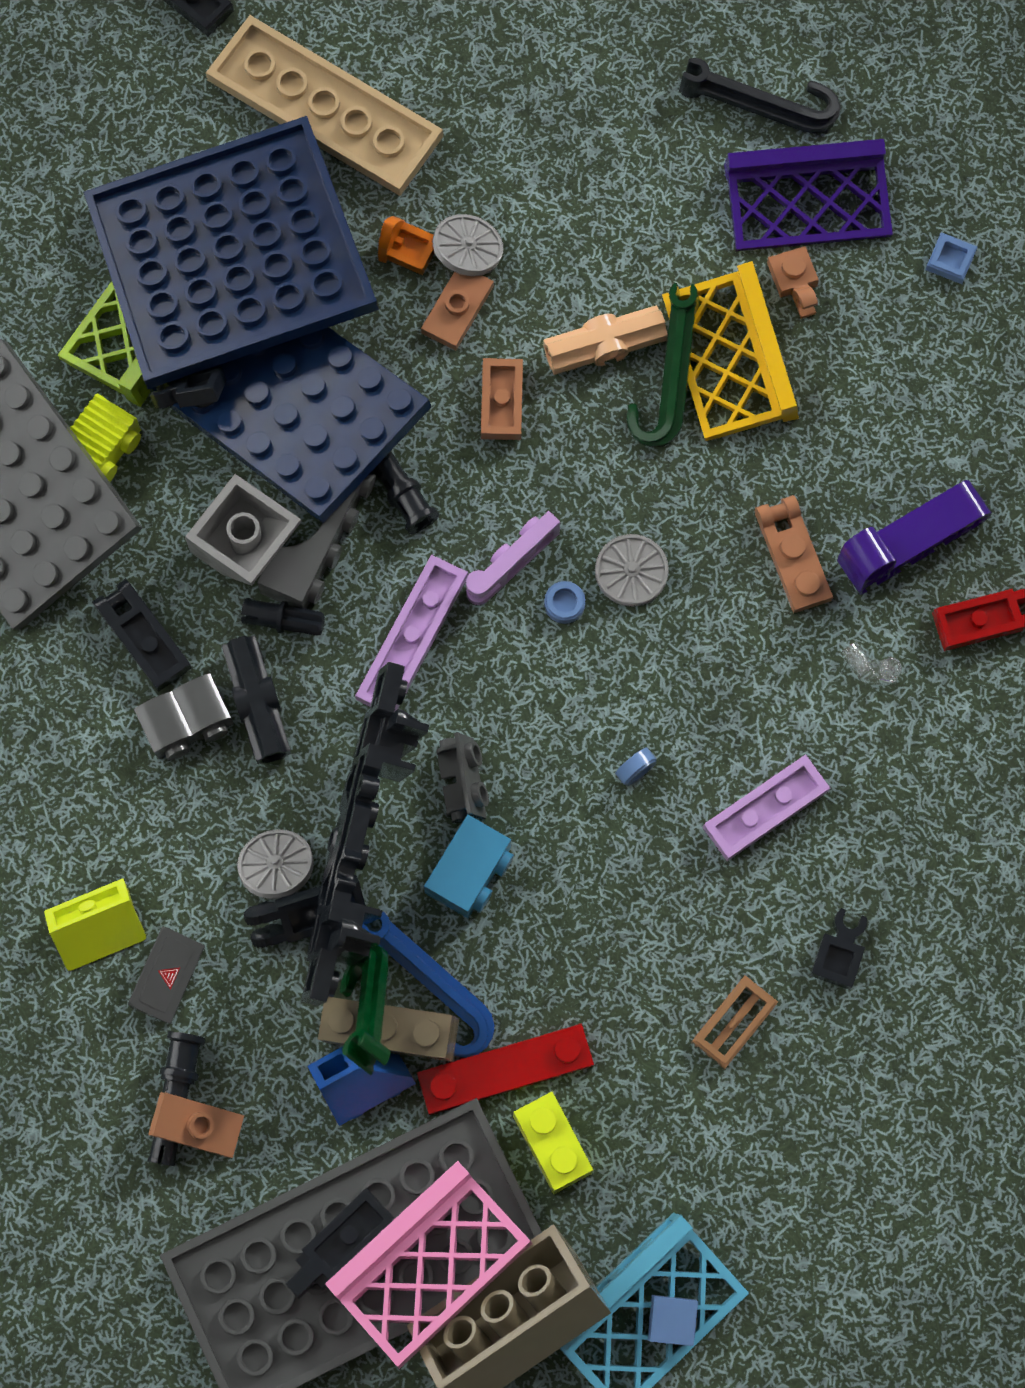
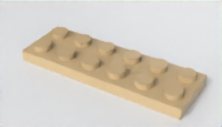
M251 15L248 16L206 72L207 81L279 124L307 116L319 148L399 196L402 195L443 138V129Z

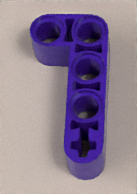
M965 480L877 532L874 527L860 531L843 545L837 562L861 595L866 593L867 590L865 588L876 582L877 585H880L900 573L901 570L899 568L910 562L913 565L935 552L933 548L942 542L947 545L979 526L992 515V512L971 482Z

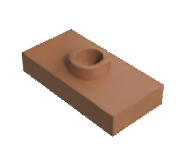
M454 272L421 327V334L456 351L493 289L494 281L482 275L466 276Z
M160 1092L148 1135L216 1155L233 1158L244 1115Z

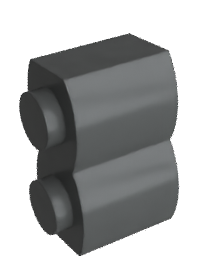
M210 673L195 678L171 692L152 698L134 709L154 754L158 759L166 756L168 761L178 759L190 751L189 745L196 741L204 739L206 743L222 738L228 733L227 727L234 724Z

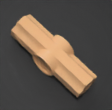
M656 305L616 317L614 314L596 316L588 320L580 329L544 339L543 346L549 367L553 374L556 375L595 363L597 366H604L605 361L614 358L617 361H621L631 351L667 341L668 333L663 314Z

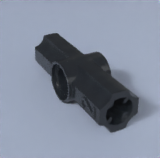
M242 636L230 640L225 645H222V649L234 686L231 688L241 723L246 725L254 758H256L257 764L283 759L291 754V750L279 712L282 710L271 676L268 677L264 666L265 662L256 636Z

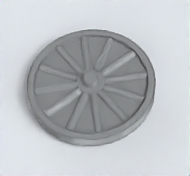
M457 214L445 218L439 223L433 236V249L437 258L448 269L461 275L480 276L487 274L497 267L503 254V242L497 230L487 221L473 215Z
M637 534L621 535L610 540L599 552L595 565V577L600 590L610 600L624 606L644 605L658 597L666 585L669 572L668 561L661 547L653 540Z
M278 829L266 831L253 837L241 850L237 862L238 873L244 887L252 894L267 899L286 897L300 890L311 877L314 867L312 851L307 841L292 831Z

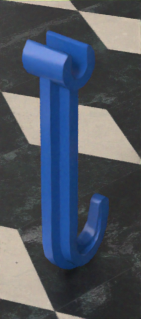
M382 912V916L379 918L382 921V927L379 931H370L363 924L362 928L373 935L381 937L380 947L386 950L393 959L473 1029L474 1039L472 1042L465 1046L456 1043L454 1056L467 1058L484 1051L493 1039L495 1027L492 1014L487 1007L397 928L385 912Z

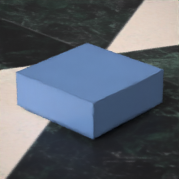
M941 232L925 270L962 284L977 246Z
M652 1295L647 1340L650 1342L694 1346L698 1301L695 1299Z

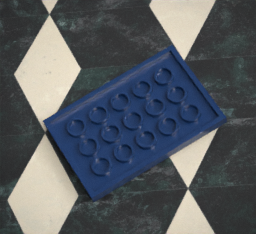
M329 327L212 367H222L227 381L219 400L207 407L198 408L194 405L180 408L178 403L170 406L180 416L321 523H324L431 408L428 398ZM156 387L149 389L151 392L157 391Z

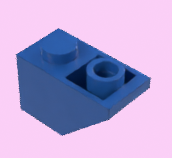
M343 1046L307 1066L339 1126L351 1119L358 1118L369 1109L389 1098L399 1095L402 1091L416 1084L400 1055L394 1053L390 1054L386 1065L376 1060L372 1075H369L342 1053Z

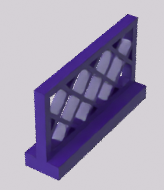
M884 139L728 153L724 169L728 181L736 251L891 237L893 232L884 157L886 155ZM875 170L877 185L869 195L851 182L858 171ZM851 172L847 178L841 174ZM830 174L841 183V186L830 199L812 185L820 175ZM805 176H812L809 181L803 178ZM792 178L803 187L791 202L773 189L781 179ZM763 180H773V181L770 183V185H768V184H767L766 182H764ZM752 181L764 192L751 206L739 196L737 183ZM845 187L863 201L852 216L834 203ZM806 191L824 204L813 220L795 206ZM877 192H878V201H879V203L876 202V201L873 199L874 195H875ZM767 195H770L786 208L774 223L756 210ZM866 205H869L880 214L882 228L867 229L856 220V217ZM740 207L746 211V214L742 218ZM828 208L846 221L839 232L828 233L817 224V221ZM789 212L807 225L799 236H789L777 227ZM750 216H753L768 228V231L761 239L744 241L742 226ZM850 225L856 229L852 231H846V229ZM811 229L818 233L807 235ZM772 232L778 236V238L768 237L772 234Z

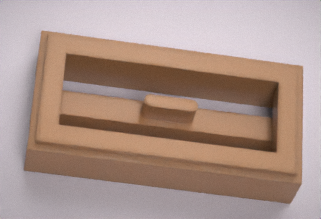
M744 975L691 1043L704 1051L707 1056L714 1059L723 1069H726L777 1005L778 1001ZM745 988L752 992L751 996L715 1041L709 1044L704 1039ZM759 999L762 1000L765 1006L724 1056L718 1051L755 1003Z

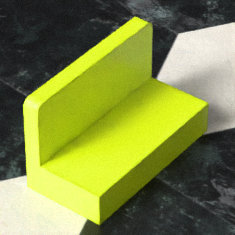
M124 879L44 911L49 933L68 971L82 967L146 939L145 931L134 909Z

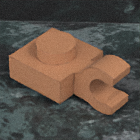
M806 247L768 257L767 265L780 298L792 295L801 319L815 315L814 306L818 305V300L812 288L818 286L819 279Z

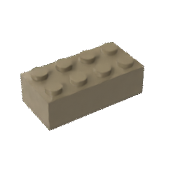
M554 1224L531 1239L532 1245L419 1350L437 1388H503L611 1314L575 1250ZM479 1276L470 1281L469 1283H467L466 1285H472L479 1278ZM454 1292V1300H453V1302H454L463 1292ZM447 1298L421 1316H439L446 1309ZM409 1323L406 1326L413 1338L414 1323ZM421 1323L420 1333L429 1323Z

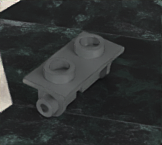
M456 732L454 733L455 738L440 740V748L436 750L441 779L446 780L456 777L457 782L443 786L446 814L451 816L452 823L463 822L467 814L480 819H487L485 806L489 804V795L485 784L480 779L478 767L482 765L480 747L474 741V738Z

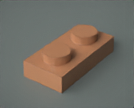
M483 358L481 439L521 440L523 359Z

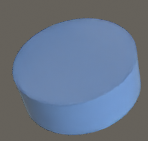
M557 582L545 594V611L552 620L558 623L574 622L583 614L585 595L582 589L572 582Z
M646 747L624 762L615 774L624 785L629 786L649 772L656 764L657 759Z

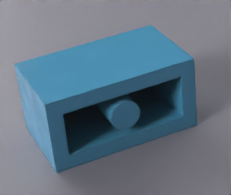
M467 814L425 883V894L468 919L473 910L481 913L493 891L487 887L494 875L497 874L502 877L513 860L514 854L509 852L511 849V839Z

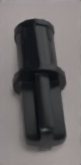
M246 598L241 611V615H246L241 617L242 624L274 628L280 634L284 630L318 636L322 634L325 625V617L322 612L291 607L287 601L276 604Z

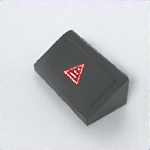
M162 926L128 1002L130 1008L171 1025L205 945Z

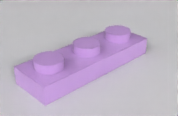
M805 754L703 825V829L726 861H728L826 794L830 787Z

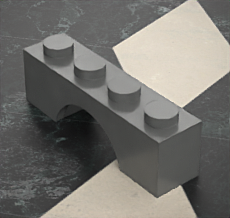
M373 471L333 514L322 523L319 530L310 539L295 546L282 547L257 582L260 594L278 602L287 601L289 606L307 609L310 603L315 605L318 603L325 587V582L321 581L326 568L333 569L340 558L342 546L338 544L344 531L351 533L357 523L359 511L356 510L358 502L361 496L368 498L374 488L376 476L373 475Z

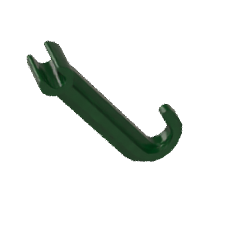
M674 283L669 290L671 311L657 427L649 432L643 431L639 427L638 406L635 403L628 405L627 425L630 433L640 444L651 448L663 447L673 442L679 435L683 425L695 312L700 305L698 291L694 284H691L690 297L684 301L679 300L680 291L677 283Z
M379 945L370 949L368 957L359 960L355 965L347 966L340 985V993L348 998L353 992L357 979L362 974L356 1030L346 1040L342 1053L369 1075L373 1074L376 1060L386 1065L391 1054L390 1050L381 1043L388 977V952Z

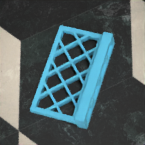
M672 1213L596 1286L611 1314L560 1348L594 1388H609L610 1371L634 1372V1388H652L749 1294L692 1230L693 1228L682 1215ZM688 1241L700 1253L699 1272L676 1271V1253ZM669 1260V1270H659ZM707 1262L715 1269L717 1273L706 1272ZM652 1276L668 1277V1297H675V1277L699 1278L698 1324L695 1330L694 1346L679 1345L673 1351V1344L666 1343V1359L659 1366H641L642 1340H647L648 1334L642 1333L643 1308H651V1302H644V1283ZM706 1278L723 1279L734 1290V1293L721 1305L705 1304ZM637 1291V1301H627ZM636 1307L635 1333L612 1332V1314L618 1308ZM705 1310H715L705 1320ZM605 1322V1332H595ZM587 1338H604L603 1364H585L576 1354L575 1350ZM611 1339H635L634 1365L610 1364ZM592 1370L603 1371V1383ZM641 1372H651L641 1382Z

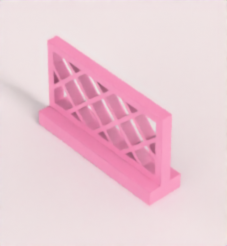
M457 1161L328 1280L325 1285L400 1369L529 1248L532 1242ZM474 1193L483 1203L482 1222L458 1221L459 1205L469 1195ZM490 1211L500 1222H489ZM452 1212L451 1221H443ZM434 1228L451 1229L449 1253L425 1252L426 1236ZM458 1229H482L481 1253H456ZM489 1229L508 1230L517 1240L505 1254L487 1253ZM419 1243L418 1252H409ZM401 1259H418L416 1284L392 1283L393 1266ZM425 1259L449 1260L448 1284H423ZM456 1260L480 1261L479 1278L472 1285H454ZM487 1261H496L487 1270ZM385 1275V1283H376ZM368 1290H384L383 1315L363 1314L355 1302ZM392 1290L416 1291L414 1316L390 1315ZM423 1291L447 1292L446 1309L439 1316H421ZM454 1292H463V1293L453 1302V1300H454ZM371 1322H382V1332L380 1333ZM389 1322L414 1323L413 1340L398 1353L388 1342ZM421 1323H429L420 1333Z

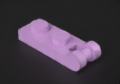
M550 511L540 519L536 516L530 519L519 533L521 537L511 546L508 544L501 546L490 560L492 564L485 571L476 570L467 576L466 595L468 600L475 605H482L490 600L559 535L560 521Z

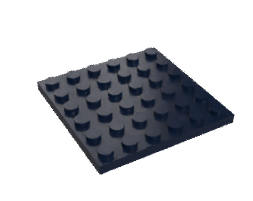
M307 116L83 192L139 367L148 389L379 310Z

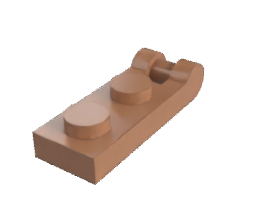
M792 495L781 499V504L771 507L768 504L755 507V516L793 614L832 601V592L802 519L796 497ZM787 519L790 528L777 532L774 522Z

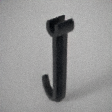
M690 58L688 60L686 72L683 73L679 92L687 98H697L705 95L803 132L814 134L825 132L833 127L840 113V103L837 95L821 83L809 81L806 87L807 92L824 100L827 104L825 110L818 111L710 72L708 64L699 58Z

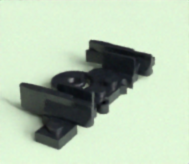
M388 662L378 671L370 710L364 716L353 755L352 767L343 790L339 806L340 817L328 841L329 855L320 887L319 906L314 929L307 951V961L310 963L301 997V1002L318 1006L326 1003L328 997L333 998L340 976L338 971H334L336 962L349 966L355 965L359 960L369 956L371 948L380 944L381 937L369 933L362 928V925L381 918L383 911L350 902L356 882H353L356 869L363 870L368 858L369 845L364 844L367 827L373 828L378 815L379 804L372 802L376 798L380 785V779H377L378 776L400 782L414 773L416 765L402 761L401 758L417 747L418 740L428 733L430 726L418 721L404 710L397 709L395 711L396 705H401L404 700L408 684L406 680H402L405 666Z

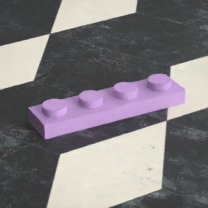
M433 555L430 556L356 693L357 701L370 707L378 671L388 662L405 666L402 680L408 682L407 693L466 582L467 571ZM396 705L395 711L399 708L400 705Z

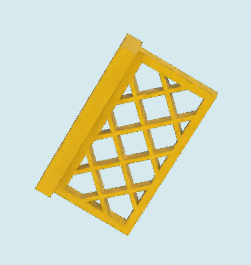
M753 261L738 265L737 272L695 284L701 305L695 313L693 331L710 339L711 342L702 357L691 352L690 360L698 364L693 371L690 363L688 384L705 441L725 437L783 419V422L799 419L797 404ZM734 285L737 297L729 310L711 301L717 290ZM691 286L679 289V300L683 301L690 297ZM665 293L662 296L670 320L671 302L669 293ZM739 306L741 307L743 316L736 313ZM707 308L725 316L716 333L697 325ZM731 320L747 327L748 332L741 345L722 337ZM750 341L754 352L746 349ZM718 343L736 352L727 369L708 361ZM742 355L758 363L759 368L751 382L732 373ZM704 367L722 375L713 393L697 386L696 379ZM761 377L765 388L757 385ZM728 379L747 388L737 406L719 397ZM754 391L768 398L771 411L755 415L743 408ZM700 395L708 399L705 407H703ZM715 403L733 412L727 424L710 429L706 416ZM739 415L744 417V419L736 421Z

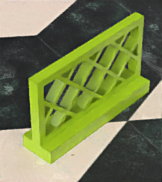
M111 281L62 348L58 357L73 368L123 394L128 401L141 407L151 391L144 382L137 357L135 359L133 357L136 354L133 346L131 347L129 332ZM118 310L121 324L99 329L98 319L105 312ZM123 334L125 349L104 354L102 339ZM96 341L98 356L80 359L73 355L80 344ZM128 359L129 367L120 380L108 374L106 363Z

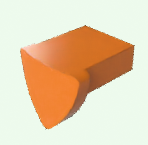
M396 216L388 217L384 221L380 233L378 260L384 263L389 260L423 275L435 253L432 243L434 235L410 225Z

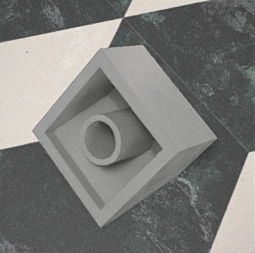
M234 474L188 532L185 539L190 553L220 574L252 586L302 521L292 512Z

